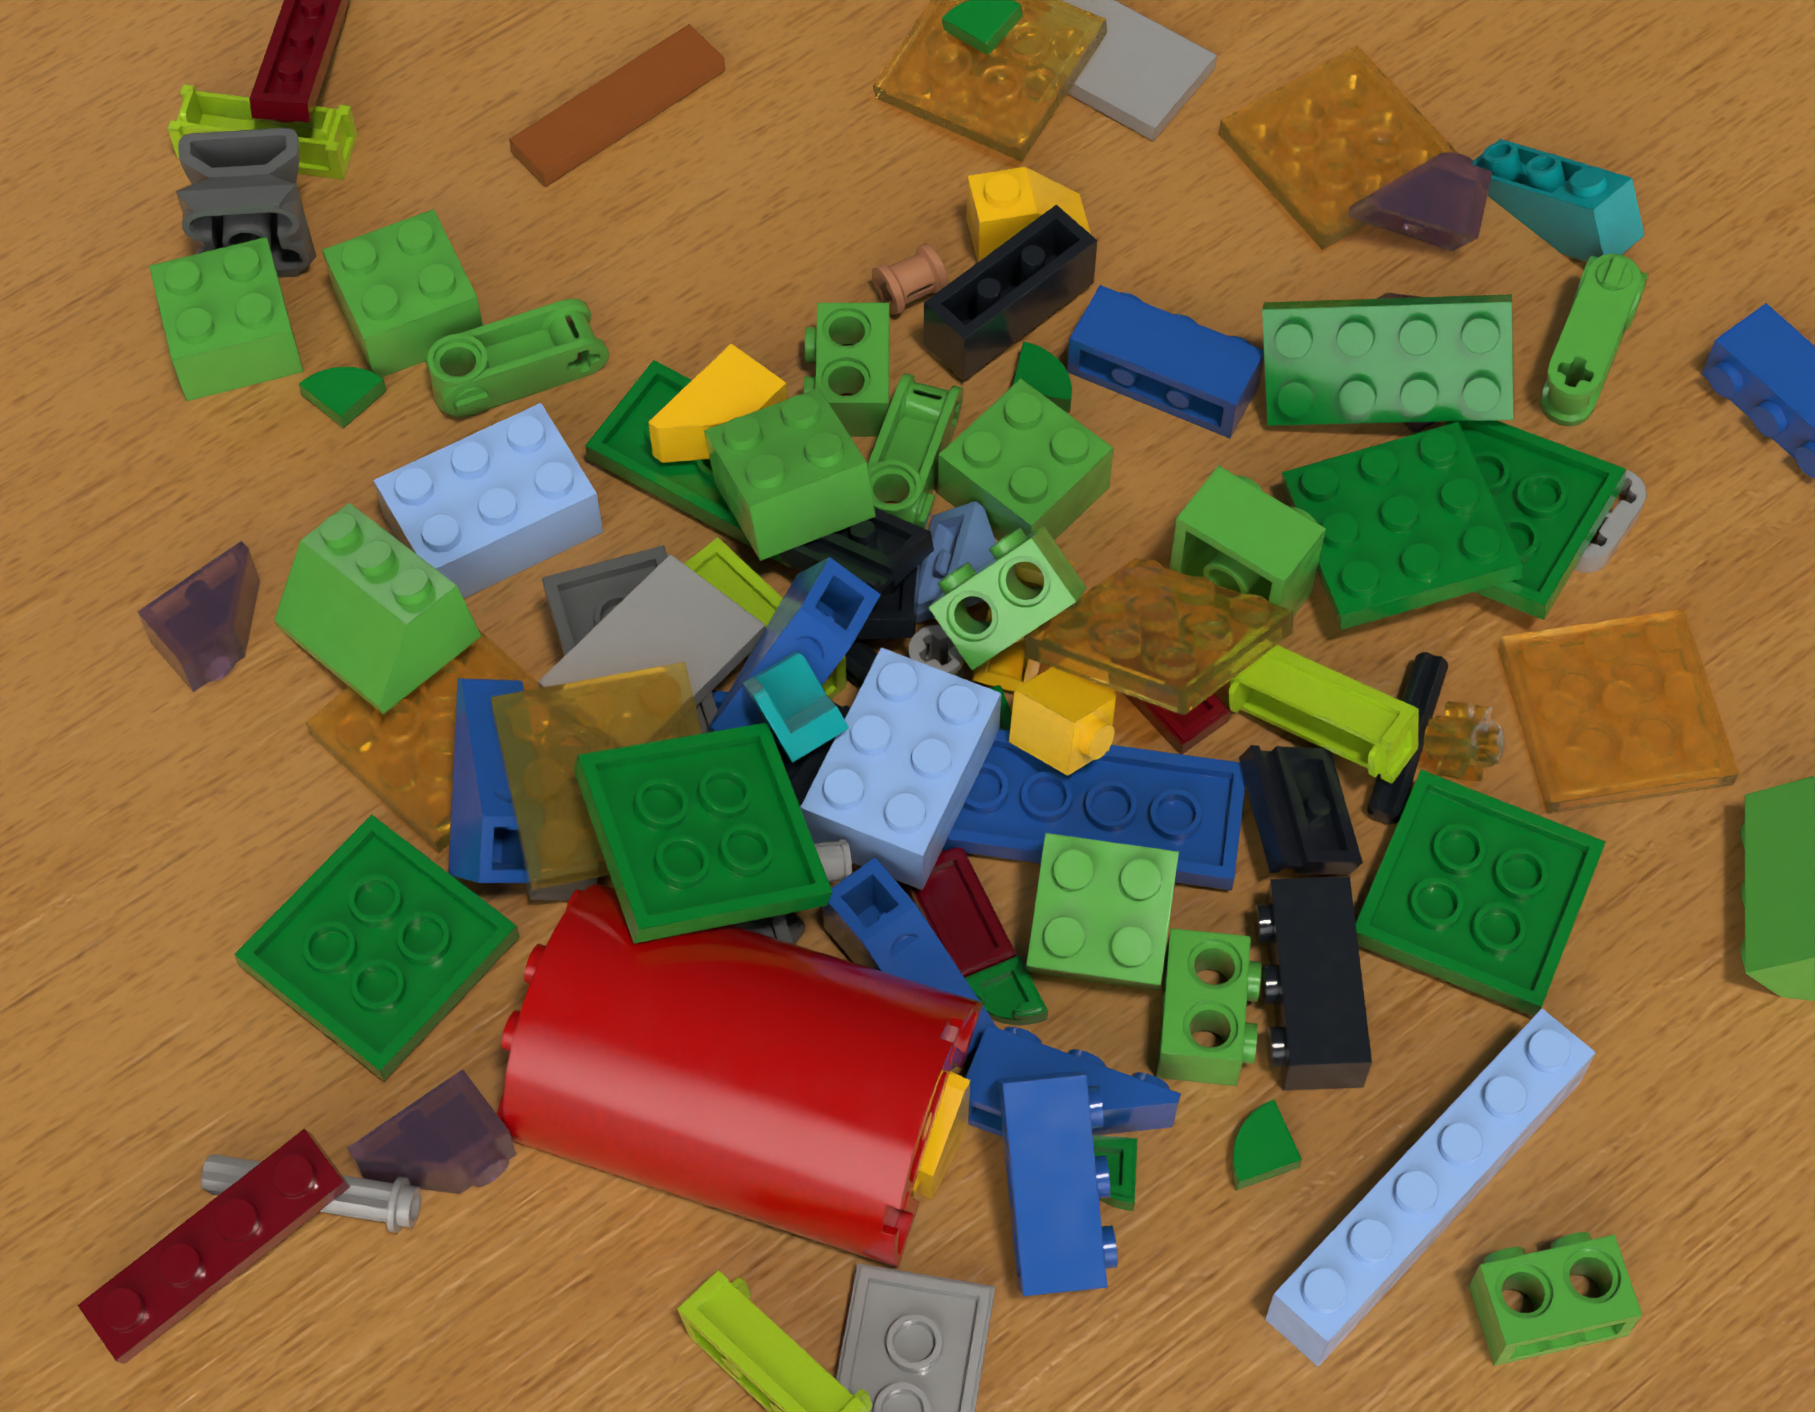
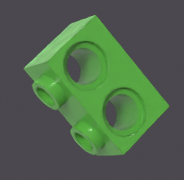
M817 303V327H805V363H816V376H804V393L819 388L850 437H878L889 409V303ZM842 344H853V345L843 346ZM843 393H851V394H854V395H851V396H841L840 394H843Z
M1044 525L1027 536L1021 527L1013 530L989 548L994 557L992 560L977 570H974L971 564L966 562L937 583L943 592L928 608L971 670H974L1076 603L1087 589ZM1019 562L1035 564L1043 573L1044 587L1030 588L1021 583L1016 574V564ZM975 596L985 600L992 610V621L979 622L973 619L966 610L965 598Z
M1170 928L1165 956L1156 1077L1237 1086L1242 1063L1254 1064L1258 1026L1257 1023L1245 1022L1247 1001H1258L1261 962L1249 961L1251 936ZM1206 969L1221 972L1228 981L1220 985H1211L1202 981L1197 976V973ZM1202 1030L1212 1031L1223 1039L1224 1044L1218 1047H1205L1197 1043L1193 1039L1192 1034Z
M1578 1232L1553 1241L1550 1244L1551 1249L1525 1254L1522 1247H1510L1493 1252L1483 1259L1484 1264L1479 1265L1469 1285V1289L1494 1366L1626 1337L1630 1334L1641 1318L1642 1312L1615 1235L1592 1239L1590 1233ZM1584 1275L1591 1278L1598 1285L1601 1297L1588 1298L1579 1294L1572 1286L1570 1276ZM1513 1289L1525 1293L1533 1302L1535 1311L1520 1313L1511 1309L1506 1304L1502 1292Z

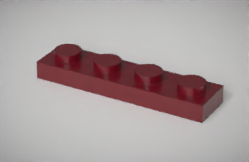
M350 0L283 1L249 98L252 118L275 120L280 123L310 122Z
M304 1128L77 1306L115 1361L125 1364L351 1186L314 1136Z

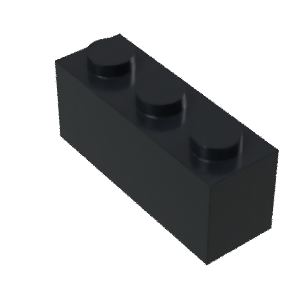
M1055 205L924 302V345L963 381L1094 283L1097 239L1058 205Z
M1350 876L1270 879L1265 904H1256L1254 912L1256 941L1258 944L1268 943L1270 965L1261 966L1262 1001L1264 1005H1274L1276 1027H1268L1267 1030L1270 1068L1281 1067L1283 1091L1363 1088L1372 1064Z

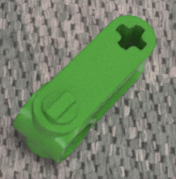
M1613 253L1601 255L1600 257L1591 255L1583 271L1570 314L1550 360L1547 380L1541 394L1540 405L1543 413L1549 420L1558 425L1575 426L1589 419L1594 411L1626 329L1629 330L1636 314L1649 274L1640 271L1634 261L1624 255Z
M581 299L561 300L465 332L447 335L437 340L425 356V363L430 372L434 400L441 411L450 416L461 418L474 416L481 411L596 373L608 361L609 351L605 342L596 338L589 324L592 314L587 303ZM567 317L571 318L570 325L566 321ZM578 353H580L582 358L580 361L577 360Z
M903 373L867 464L875 508L924 529L926 528L935 503V495L932 493L938 479V457L951 443L963 403L964 389L962 387L953 385L950 390H945L915 382L914 375ZM887 501H896V502H899V503H896V504H886V503H884V502H887Z

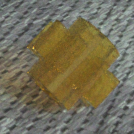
M1448 701L1445 704L1446 716L1439 715L1429 719V724L1424 733V748L1428 757L1438 763L1436 769L1438 776L1482 781V767L1489 768L1498 764L1504 751L1505 739L1501 726L1496 721L1490 719L1492 713L1490 706Z

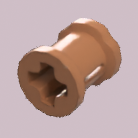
M927 243L918 246L916 254L891 266L882 264L872 269L875 288L882 303H889V312L892 315L904 311L906 304L932 292L936 294L949 284L945 267L939 255Z

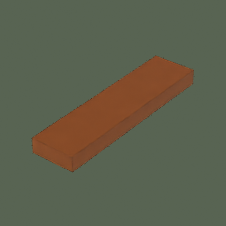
M688 24L510 138L511 152L546 187L725 71V59L703 36Z

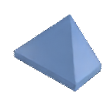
M974 501L933 515L929 531H931L934 551L921 564L916 623L935 618L928 607L943 592L937 584L940 580L966 562H969L973 569L977 570L994 558L989 548L996 541L985 508L978 502ZM975 596L966 597L965 607L967 608L985 600Z

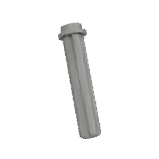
M212 1154L207 1157L201 1174V1187L210 1194L220 1195L261 1162ZM342 1175L351 1187L319 1211L387 1223L388 1231L398 1233L402 1227L413 1228L416 1224L421 1207L422 1193L419 1186L410 1185L407 1177L399 1176L395 1183Z

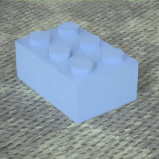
M541 403L373 480L384 519L394 537L455 583L463 599L603 533L597 493Z
M881 647L845 718L849 729L835 737L800 807L813 842L837 841L838 839L845 838L849 844L852 863L863 866L876 857L895 880L923 890L999 732L1001 693Z

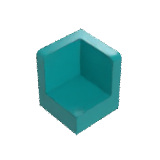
M798 651L789 654L743 682L766 723L768 722L769 728L779 746L792 763L849 729L838 707L826 695L807 660Z

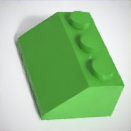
M350 503L334 515L328 517L321 525L300 540L274 619L279 629L382 714H385L481 637L458 586Z
M1815 776L1745 794V821L1740 829L1741 840L1745 849V880H1743L1740 890L1741 899L1745 907V939L1741 944V958L1745 967V974L1780 997L1815 1001Z

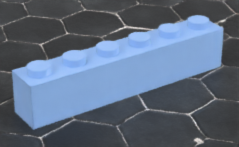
M1541 1009L1273 1294L1265 1320L1319 1367L1581 1083L1596 1052L1544 1009Z

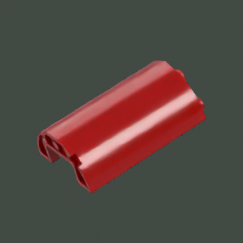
M593 884L585 890L576 889L571 895L566 911L554 929L547 945L537 944L531 951L524 972V981L526 984H529L521 1011L514 1010L511 1013L502 1034L501 1047L510 1053L505 1076L504 1093L497 1111V1121L505 1124L507 1134L511 1140L899 1268L920 1201L911 1197L951 1068L952 1066L963 1068L983 1003L734 925L634 944L614 888Z

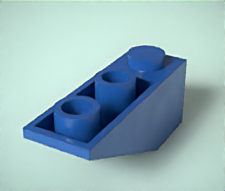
M831 557L797 574L707 729L710 732L766 723L743 682L795 651L800 652L805 657L822 686L851 648L881 594ZM773 736L774 741H775L776 746H777V745H778V742L776 741L775 737Z
M458 678L449 874L478 883H541L544 814L523 682L520 680Z
M876 857L831 888L833 893L827 906H823L824 928L854 963L980 1002L917 905ZM983 1005L965 1059L977 1051L987 1024L997 1028Z
M988 1024L966 1076V1079L970 1080L968 1124L1003 1137L997 1079L1072 1071L1083 1072L1087 1075L1088 1086L1099 1085L1102 1098L1103 1127L1092 1128L1093 1135L1173 1127L1181 1094L1170 1090L1166 1082L1153 1075L1137 1072L1130 1076L1106 1067L1099 1057L1089 1052L1072 1049L1066 1053L1042 1044V1041L1035 1034L1025 1029L1006 1027L1002 1030Z

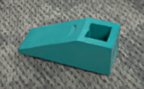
M1499 139L1496 143L1488 146L1480 156L1462 169L1464 178L1561 254L1588 262L1591 255L1595 257L1612 253L1622 255L1645 236L1632 177L1503 139Z

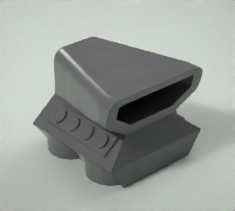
M291 128L190 133L180 139L178 145L179 159L192 185L176 191L183 212L182 229L192 239L195 254L267 237L279 278L300 276L317 256L296 184L300 161V143L297 133Z

